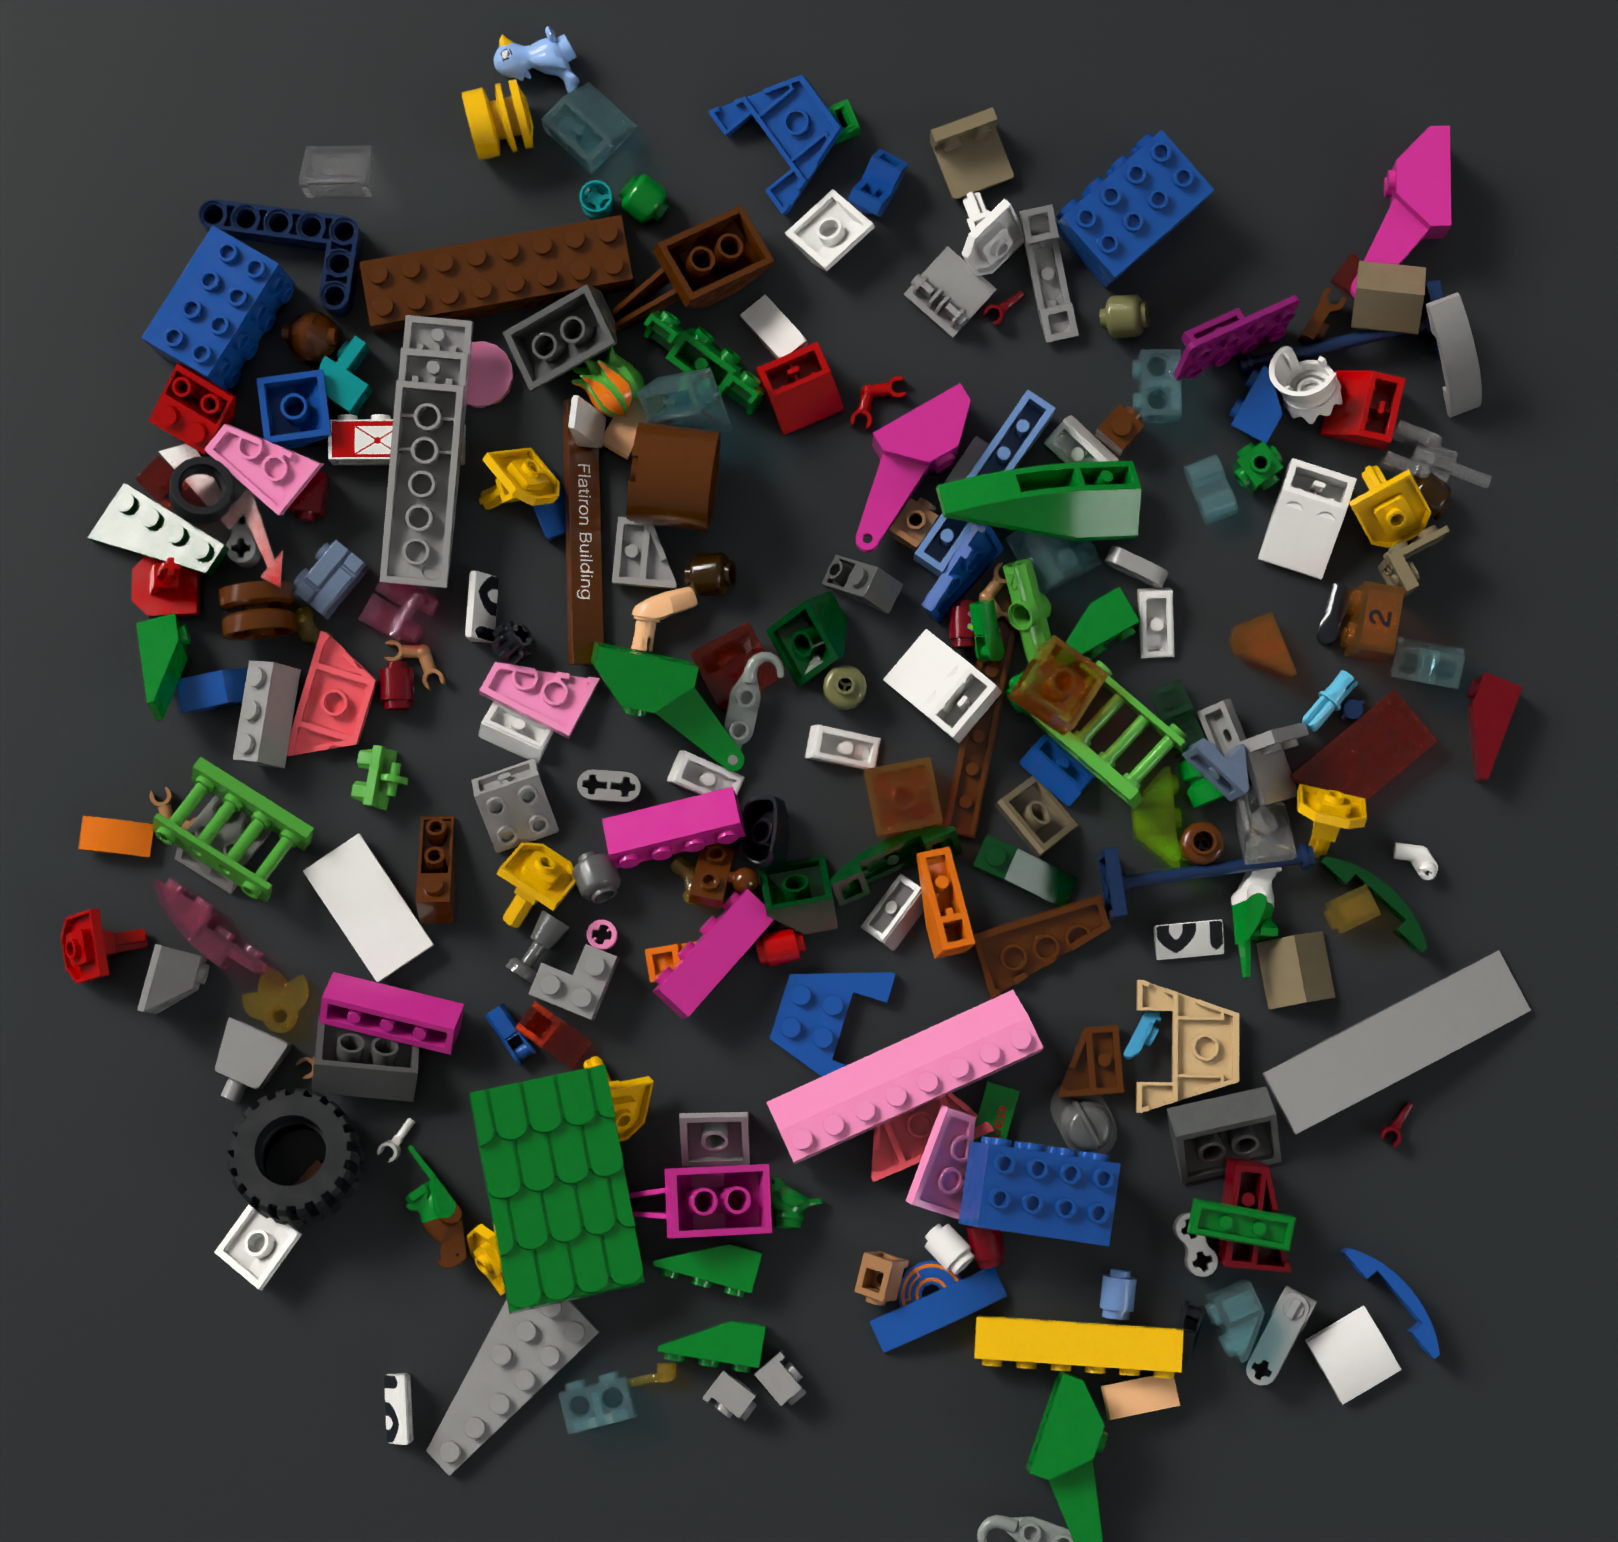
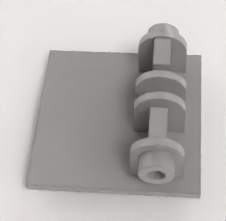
M947 246L921 275L915 276L910 283L911 286L903 295L953 338L997 289L982 275L976 276L972 273L967 263Z

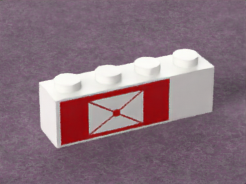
M343 414L338 415V420H330L332 436L328 437V460L332 465H389L393 419H391L390 415L375 414L371 415V419L358 420L356 415ZM464 425L461 465H465L466 425Z

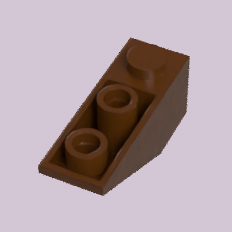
M454 816L421 817L416 906L420 923H454Z

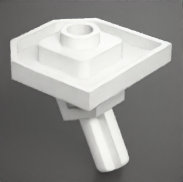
M969 192L963 199V204L969 217L966 220L971 232L968 234L962 256L970 271L976 276L992 274L1024 243L1021 224L1011 203L1003 199L990 212L987 210L979 192Z

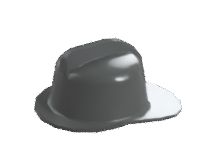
M1057 1088L1051 1098L1050 1111L1066 1145L1070 1149L1078 1150V1156L1079 1151L1100 1154L1108 1153L1117 1140L1118 1129L1115 1119L1102 1095L1058 1098L1059 1088Z

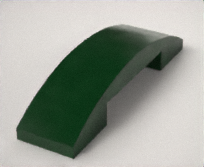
M936 826L909 831L884 840L854 857L830 879L839 906H844L871 894L868 887L869 883L917 863V853L949 846L952 857L963 853L954 826Z
M1328 856L1320 859L1317 865L1337 883L1344 886L1353 878L1398 918L1401 923L1393 930V933L1415 953L1421 954L1428 948L1424 934L1414 914L1401 897L1384 881L1351 862Z

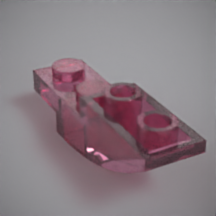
M171 878L166 883L156 879L153 885L164 910L178 931L194 948L221 968L226 969L233 959L253 973L262 975L268 963L261 960L264 953L248 943L242 948L233 942L235 935L219 925L215 930L213 929L219 916L212 912L215 906L199 896L195 900L183 894L186 888Z

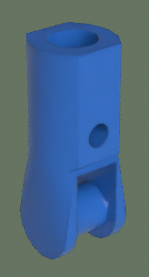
M504 1003L485 1015V1018L519 1066L523 1064V1059L531 1054L533 1056L537 1054ZM519 1035L524 1043L513 1049L509 1041Z

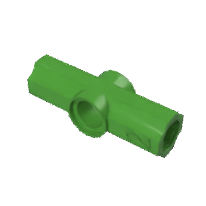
M1020 559L1007 563L1003 566L1012 601L1008 609V619L1011 625L1020 632L1026 660L1029 664L1051 660L1056 657L1047 618L1051 613V604L1049 599L1039 591L1033 563L1030 559Z

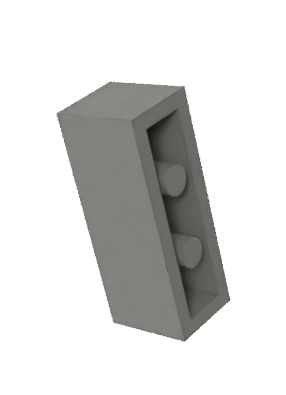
M249 660L233 760L261 767L285 768L301 669L276 662Z

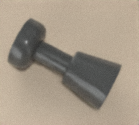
M542 910L531 935V939L534 942L522 960L512 958L505 967L533 984L537 974L533 966L545 948L550 950L570 927Z

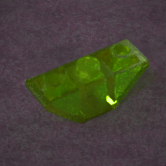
M1171 766L1163 767L1141 793L1143 800L1135 809L1131 808L1134 841L1165 867L1175 869L1180 868V862L1185 861V858L1181 852L1180 841L1178 842L1176 830V828H1182L1180 808H1174L1173 795L1179 794L1177 774L1171 775Z

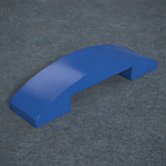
M1347 1247L1343 1248L1340 1252L1362 1278L1368 1279L1376 1273L1417 1321L1407 1332L1429 1358L1436 1359L1440 1352L1435 1330L1425 1308L1411 1288L1382 1262L1363 1252Z
M984 1268L869 1322L884 1353L972 1314L1006 1297L1007 1294L995 1268Z

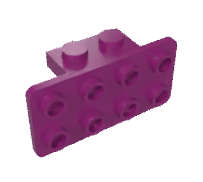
M1293 295L1247 317L1237 308L1185 331L1181 339L1186 348L1173 373L1176 381L1186 377L1189 380L1194 379L1208 367L1213 365L1220 367L1241 352L1243 355H1246L1263 342L1279 340L1285 335L1286 327L1296 315L1295 310L1300 303L1299 298Z

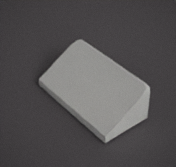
M900 873L861 925V928L894 951L924 912L921 887Z

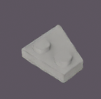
M618 517L612 575L613 585L677 589V583L654 525L635 523L634 521H629L627 517Z

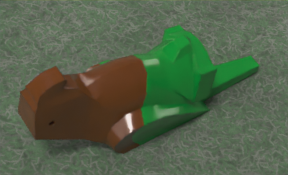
M410 1145L407 1147L430 1181L408 1194L405 1198L408 1203L406 1208L410 1211H418L426 1231L437 1242L441 1243V1260L437 1261L439 1266L444 1269L456 1268L467 1260L462 1211L434 1172L428 1167L413 1146Z

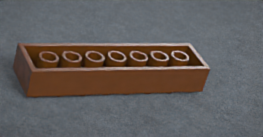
M622 215L359 262L370 327L375 335L404 330L406 315L463 320L552 304L586 284L600 290L602 294L635 289Z

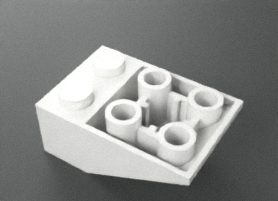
M1292 458L1287 466L1258 560L1322 580L1357 478Z
M927 629L924 630L883 679L958 743L962 741L1002 693L997 685Z

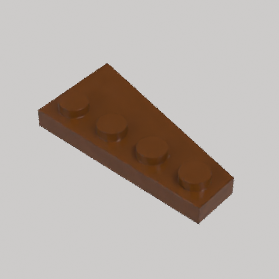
M1095 895L973 933L974 947L990 999L995 998L1009 987L1020 983L1028 978L1029 975L1044 966L1050 965L1059 957L1071 950H1075L1111 928L1101 895Z

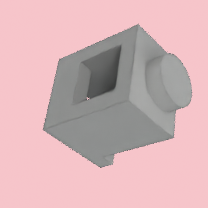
M780 1350L759 1368L754 1375L780 1406L786 1402L792 1406L807 1392L799 1382L803 1376L791 1362L784 1365L781 1360L785 1358V1354Z
M726 1369L721 1372L702 1398L707 1403L711 1398H714L717 1401L714 1407L728 1418H731L734 1414L744 1421L747 1420L757 1406L753 1401L757 1393Z

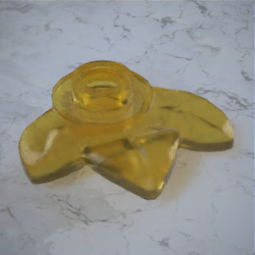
M267 967L259 979L258 992L242 995L244 1009L250 1017L263 1020L269 1030L276 1033L288 1032L297 1022V1011L307 1003L309 997L308 982L304 975H299L287 982L285 977L278 971ZM279 1010H284L287 1014L286 1020L282 1023L277 1022L275 1019V1015Z

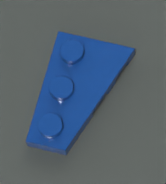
M977 523L973 525L933 588L927 593L922 606L929 617L938 624L949 614V607L956 606V601L962 599L1004 550L991 526Z

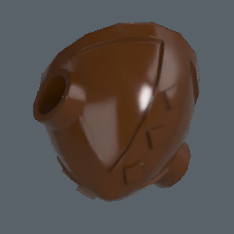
M310 310L296 317L291 324H283L281 338L282 341L287 342V346L295 358L311 368H316L324 356L330 358L337 350L340 342V330L331 318L322 312H318V310Z

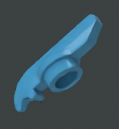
M1146 1011L1143 1014L1123 1055L1126 1059L1129 1060L1138 1055L1144 1044L1149 1047L1151 1046L1159 1031L1158 1028L1154 1027V1023L1159 1024L1162 1019L1160 1014L1164 1011Z

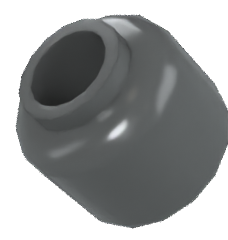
M590 851L581 855L578 858L579 863L572 870V877L575 880L581 897L597 904L612 899L617 894V889L621 884V877L609 855L597 854L596 851Z

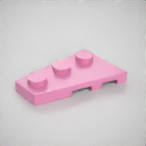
M224 424L204 449L211 457L221 462L237 480L277 515L285 513L324 465L229 424Z
M495 662L481 686L479 694L569 739L595 692L600 678H583L570 676L569 673L544 672L531 667Z
M941 1105L906 1202L959 1219L970 1141L974 1142L976 1117Z

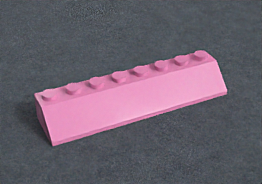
M1011 990L766 1103L795 1165L1042 1052L1043 1046L1028 1014L1014 990Z

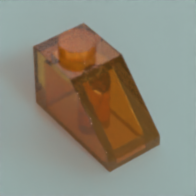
M1272 612L1233 627L1229 643L1235 656L1241 655L1244 663L1286 681L1297 675Z

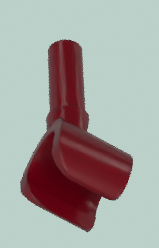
M1019 290L999 306H988L984 310V317L993 310L999 311L1000 317L991 325H1001L1005 318L1004 314L1025 297L1024 292Z
M1406 1101L1393 1123L1381 1129V1140H1383L1388 1131H1395L1397 1133V1137L1391 1145L1392 1147L1398 1146L1401 1142L1400 1129L1414 1106L1412 1103Z

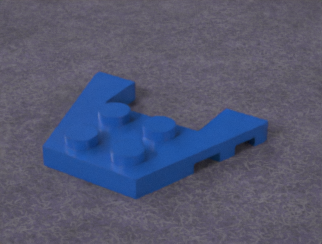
M799 75L763 89L764 91L748 97L744 96L722 107L718 106L708 111L717 126L727 137L754 117L791 169L765 190L783 215L790 212L844 129L804 75Z
M892 972L790 974L770 1040L821 1077L847 1066L832 1059L853 993L887 1003L896 974Z

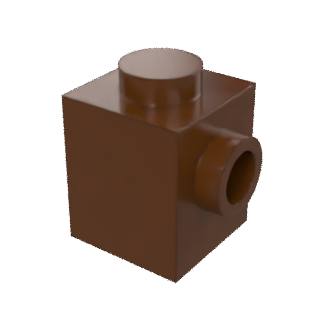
M1119 404L1097 428L1095 437L1120 458L1142 434L1145 427L1141 423L1143 418L1132 407L1128 406L1125 409Z

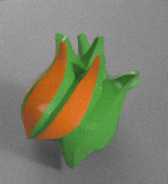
M613 346L608 349L604 362L589 359L585 362L587 367L573 368V372L580 374L582 379H573L571 383L582 387L588 394L593 406L607 417H626V412L633 399L645 402L649 399L644 386V378L640 372L629 362L618 356Z

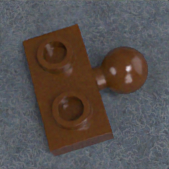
M718 843L705 846L699 852L689 894V902L722 909L727 884L732 885L740 894L746 889L752 893L758 886V876L754 870L747 867L740 868L735 872L731 871L735 847Z

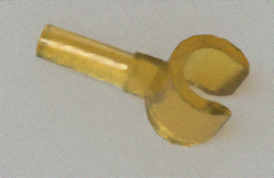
M657 1363V1374H647L629 1379L630 1387L651 1382L666 1383L673 1381L676 1377V1363Z

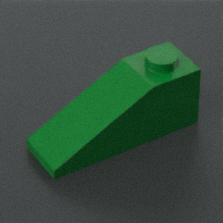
M175 613L136 623L146 700L156 722L164 719L188 660L186 645L191 644L186 624L180 625Z

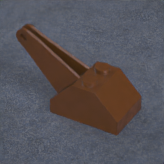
M742 205L657 243L653 252L662 267L611 310L616 321V334L648 317L651 313L660 311L682 300L686 308L709 307L734 295L771 268L774 259ZM670 282L672 283L674 289L628 314Z

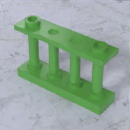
M1085 657L1082 663L1089 675L1056 710L1052 709L1048 712L1040 706L1031 716L1035 724L1131 808L1135 809L1143 800L1138 790L1141 787L1139 783L1173 746L1183 754L1188 748L1185 741L1187 736L1175 724L1172 723L1170 726H1167L1110 677L1112 672L1101 661L1098 660L1094 664L1089 658ZM1100 683L1113 694V697L1080 732L1076 730L1072 733L1064 726L1067 723L1065 719ZM1123 705H1126L1138 717L1105 753L1101 751L1097 755L1089 748L1091 745L1090 740ZM1149 725L1163 738L1130 774L1125 773L1122 776L1114 769L1116 766L1115 761Z
M200 756L192 770L194 788L170 819L159 813L155 815L153 831L157 838L165 844L178 846L241 886V890L247 896L253 899L260 898L267 903L272 890V884L267 882V879L291 847L295 848L297 846L303 851L306 850L312 841L314 828ZM213 793L222 799L223 805L197 838L181 826L205 794ZM240 810L251 817L252 822L229 853L224 855L210 846V843L234 811L239 812ZM263 829H270L279 835L280 840L254 874L238 862Z

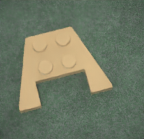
M1137 980L1136 1011L1172 1012V1082H1136V1113H1143L1239 1082V1013L1183 995L1168 988L1160 987L1145 980Z

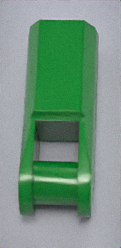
M982 600L969 604L975 635L976 657L981 662L1002 660L1005 651L999 633L994 600Z

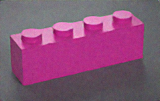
M733 787L602 819L608 854L616 868H632L640 862L652 859L665 860L670 858L672 854L684 851L697 852L704 849L705 846L717 843L730 844L738 838L746 836L739 800Z
M748 889L742 894L734 891L723 902L722 907L725 909L717 919L714 916L710 917L700 928L699 931L703 935L695 944L689 941L677 954L681 960L675 967L671 969L667 966L655 979V982L659 985L652 992L680 1018H687L693 1013L774 921V919L767 916L765 905Z
M333 972L322 996L319 1023L451 1055L461 1030L464 1004Z

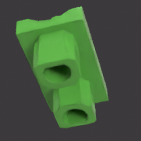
M373 745V749L360 750L357 759L358 768L369 770L367 782L355 781L351 797L363 802V805L387 810L389 796L396 797L397 786H407L409 780L399 776L401 764L396 763L398 751L379 745Z

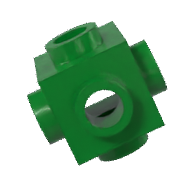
M1262 441L1255 446L1251 442L1236 453L1239 459L1236 460L1232 467L1234 469V477L1244 489L1247 487L1251 494L1260 488L1266 491L1280 480L1278 475L1284 468L1281 465L1283 459L1273 445L1268 447ZM1259 459L1265 468L1258 469L1254 465V460Z

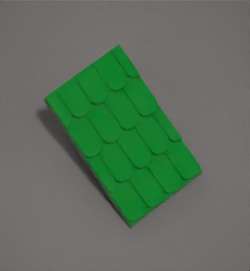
M605 1064L470 1092L469 1098L509 1314L644 1284L642 1261Z

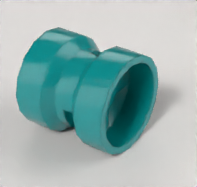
M592 180L581 188L579 200L584 214L589 219L606 218L612 214L614 199L610 187L605 182Z

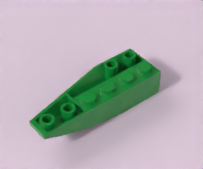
M1133 461L1072 462L1039 465L973 476L939 484L936 487L945 518L1071 541L1136 539L1138 536L1142 489Z

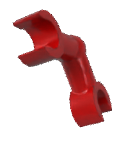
M895 376L888 383L864 385L861 388L858 408L852 413L850 419L851 427L854 425L855 418L862 415L867 418L866 431L870 428L872 424L870 411L874 398L890 396L893 399L904 398L907 393L894 392L892 385L896 382H903L905 378Z

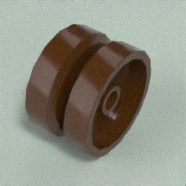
M253 581L233 584L219 589L220 609L232 613L222 619L224 639L236 641L262 640L290 635L297 631L295 613L288 609H283L294 601L292 583L281 581V586L279 587L269 581Z

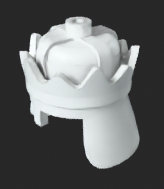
M1289 346L1281 347L1274 354L1269 365V377L1272 384L1282 394L1283 409L1287 408L1292 418L1295 419L1301 416L1309 424H1313L1318 415L1329 416L1335 404L1342 405V385L1336 377L1337 372H1334L1327 365L1325 358L1320 356L1318 360L1298 362L1294 350Z

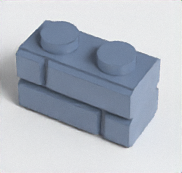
M336 539L331 545L328 542L325 543L315 556L318 560L310 571L307 568L302 570L294 581L296 587L293 592L327 620L370 569L361 559Z

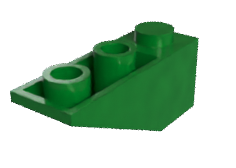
M1120 587L1090 603L1051 664L1048 671L1052 675L1059 672L1060 676H1063L1078 667L1076 661L1087 655L1089 659H1093L1107 650L1105 644L1117 639L1120 643L1136 634L1134 628L1138 626L1140 621Z
M729 1243L655 1259L652 1266L659 1267L658 1274L678 1279L679 1273L692 1277V1284L711 1288V1284L716 1283L725 1286V1293L744 1297L745 1292L752 1293L763 1252Z
M731 1320L660 1344L657 1352L665 1353L664 1359L684 1362L685 1356L699 1358L698 1365L717 1368L719 1362L732 1364L731 1370L752 1373L753 1367H760L766 1325Z

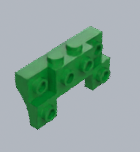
M658 310L649 315L644 322L647 328L643 336L647 339L652 338L669 351L665 357L667 360L718 398L727 394L747 409L745 413L749 416L755 412L765 398L762 395L766 390L759 386L761 381L748 371L743 372L745 366L739 362L741 357L727 347L721 349L713 343L714 337L700 327L697 330L693 327L684 330L679 326L680 320L666 310L663 312Z

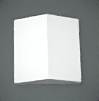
M832 189L788 229L785 235L811 263L828 271L873 230L875 226Z
M248 1205L214 1253L257 1289L262 1291L302 1234L289 1221L286 1225L276 1223L272 1218L263 1217L253 1207Z

